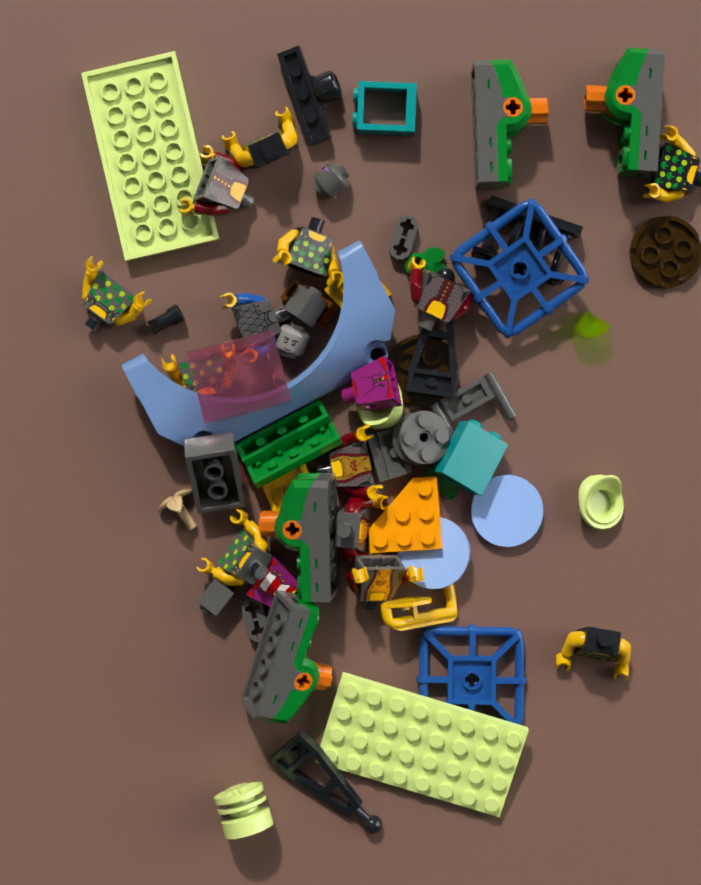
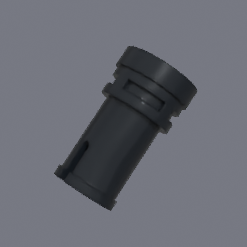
M174 304L166 309L165 313L147 321L155 335L171 325L175 326L184 322L185 318L178 305Z

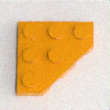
M438 476L412 478L369 528L371 554L443 549Z

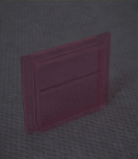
M273 330L187 352L205 424L267 409L291 401Z

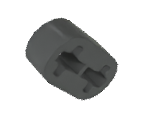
M411 215L400 217L394 230L389 252L391 257L397 261L407 259L411 253L418 229L417 220ZM406 220L411 221L410 225L414 229H409L407 237L402 236L404 229L400 224H405ZM402 239L405 240L404 249L407 252L398 256L396 255L397 251L393 247H398Z
M249 597L242 604V613L249 638L252 641L259 642L261 637L252 633L256 627L254 621H258L260 628H264L267 616L264 604ZM250 601H253L254 605H259V608L256 610V618H253L251 611L246 610Z

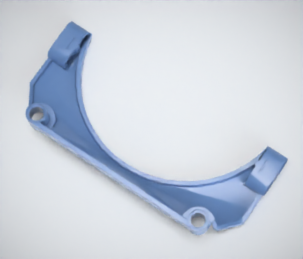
M360 240L338 251L343 271L344 292L339 320L331 339L311 366L287 384L256 396L243 398L212 397L186 389L162 374L148 360L144 353L123 363L122 368L157 433L183 446L185 439L233 432L234 441L237 442L352 382V372L374 361L370 357L373 350H382L384 356L388 358V351L383 342L391 340L395 308Z

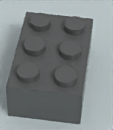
M233 432L185 439V460L197 513L246 506Z

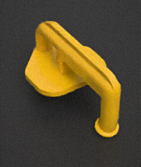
M454 584L444 588L446 607L418 612V605L432 602V598L423 596L401 597L382 603L380 606L383 622L392 629L404 631L455 620L458 610ZM392 608H402V611L408 610L409 615L393 618Z

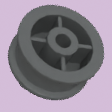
M418 411L403 416L395 424L392 432L394 451L401 460L411 465L434 463L444 456L449 446L450 435L446 423L440 416L430 411Z

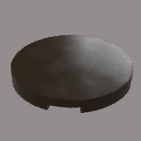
M661 216L648 220L638 228L630 243L629 257L633 270L641 280L657 288H673L687 282L697 272L701 264V243L698 233L688 222L675 216Z
M421 334L412 335L401 340L392 349L388 359L394 364L397 383L401 389L403 401L414 406H429L443 398L405 392L408 369ZM426 338L417 368L449 373L447 344L440 339Z

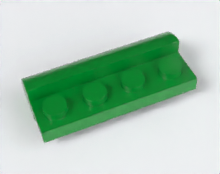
M319 399L235 444L255 486L259 489L343 444V441Z

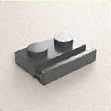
M394 428L367 435L374 436L372 439L367 440L366 443L377 482L412 473L410 464L401 460L394 451L392 445V432Z

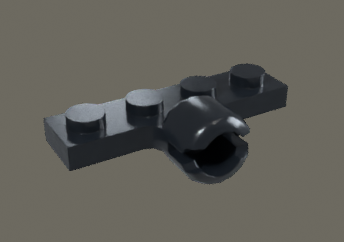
M299 45L278 53L277 56L308 145L312 146L332 138L323 112V106L340 98L342 95L337 76L332 71L311 76L302 48Z

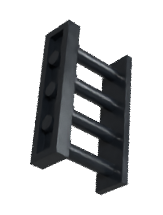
M491 195L486 207L491 209L490 213H492L490 222H494L517 204ZM527 211L513 219L515 223L507 243L508 247L519 240L525 224ZM533 212L532 224L537 225L536 229H538L533 245L539 252L548 231ZM549 215L561 234H565L568 238L566 240L568 244L570 240L572 241L573 238L577 239L581 235L583 226ZM493 235L482 242L481 248L477 246L472 248L471 253L475 254V258L489 260L497 255V253L490 251L494 240ZM559 247L556 249L550 266V270L554 272H559L564 258V254ZM518 262L514 264L516 269L522 271L526 267L524 263L521 265ZM549 278L545 283L557 286V283L562 284L565 280Z

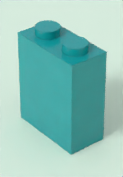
M470 419L469 421L459 422L449 441L448 449L439 460L434 472L470 494L482 496L508 444L501 441L502 436L493 431L488 433L482 429L483 425Z

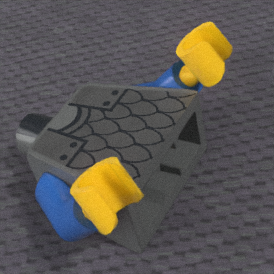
M251 293L223 294L220 298L225 297L228 300V304L221 307L223 309L232 307L231 309L247 348L240 354V357L243 355L249 356L250 361L245 365L250 366L257 359L272 352L275 348L277 336L281 332L279 323L291 319L292 316L283 309L285 306L273 309L271 301L266 300V298Z

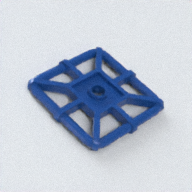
M532 198L517 204L491 223L489 221L486 223L484 229L458 246L453 254H450L453 268L467 289L471 290L470 293L473 296L472 300L474 303L479 304L495 329L504 335V338L509 339L510 336L520 334L544 316L553 314L554 309L579 293L586 284H589L590 279L587 277L585 267L566 240L568 238L566 235L561 234L545 209L538 202H535L536 199ZM527 211L522 237L508 247L498 233V230ZM533 212L554 240L539 252L529 240ZM491 235H493L503 250L490 260L463 256ZM556 247H559L577 275L551 271L542 257ZM462 262L489 267L497 281L481 291ZM517 262L520 265L523 263L526 265L524 268L525 274L522 276L519 273H513L515 269L514 264ZM549 278L576 282L549 302L545 301L536 288ZM501 286L511 299L506 325L486 299V296ZM532 291L542 307L513 326L517 301Z
M469 624V626H434L428 629L424 628L421 631L422 635L419 641V675H416V682H419V695L428 697V683H447V699L444 701L445 703L468 704V709L475 711V705H492L507 721L519 725L522 724L524 718V684L527 683V677L524 676L525 643L522 636L523 632L520 629L516 630L511 627H476L475 624ZM434 636H469V655H452ZM476 636L509 637L492 655H475ZM429 641L447 658V676L428 675ZM515 643V676H496V661ZM470 673H474V676L478 677V681L474 682V686H469V682L465 681V677H469ZM496 684H515L514 718L497 702Z

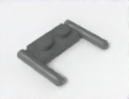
M493 371L455 391L453 399L443 398L429 406L432 412L440 416L446 423L450 439L454 433L450 424L451 421L494 397L497 398L509 420H513L517 416Z

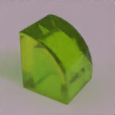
M585 311L571 333L579 338L591 339L604 334L611 325Z

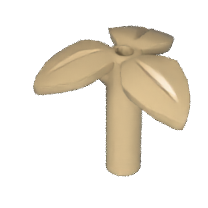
M192 489L177 491L174 496L166 498L158 510L161 513L163 509L168 507L171 511L178 513L188 530L195 528L196 523L183 505L182 498L187 494L193 493Z

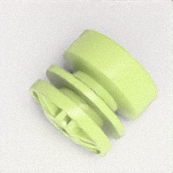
M262 782L234 785L214 796L215 804L221 805L217 809L218 814H230L221 821L226 839L247 837L273 825L274 821L270 808L268 806H258L267 798L266 794L260 793L264 790Z

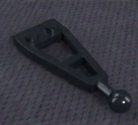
M442 268L437 272L438 275L453 282L455 281V273L450 268ZM450 320L449 323L446 322L447 331L422 329L408 369L405 392L449 399L454 398L457 378L454 320ZM426 338L447 340L449 373L417 368Z
M301 730L271 756L269 761L287 777L347 816L352 813L355 814L363 822V827L367 833L377 834L381 831V819L376 815H369L361 808L362 799L321 746L306 732ZM312 755L331 778L323 786L296 769ZM338 786L350 803H347L331 791Z

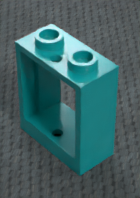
M359 81V87L354 88L353 103H358V111L353 112L352 127H357V134L414 136L417 83ZM364 91L406 92L405 125L363 124Z

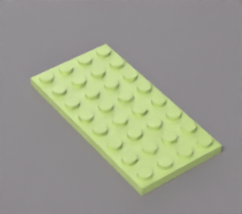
M172 51L81 73L125 261H132L220 240L214 216L197 215L194 211L187 216L179 213V209L186 210L189 208V205L180 203L181 199L187 198L192 204L196 203L193 198L204 171L176 52Z
M343 672L320 746L340 770L500 817L529 730L526 726Z

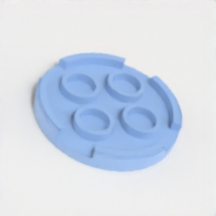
M499 475L490 479L482 496L474 495L471 503V518L478 533L488 542L502 547H513L525 543L538 531L543 519V503L536 488L527 480L514 475Z
M442 517L443 549L398 552V557L406 569L408 566H414L415 569L423 568L424 579L420 582H413L423 588L442 589L454 584L464 574L470 561V545L465 533L454 522Z

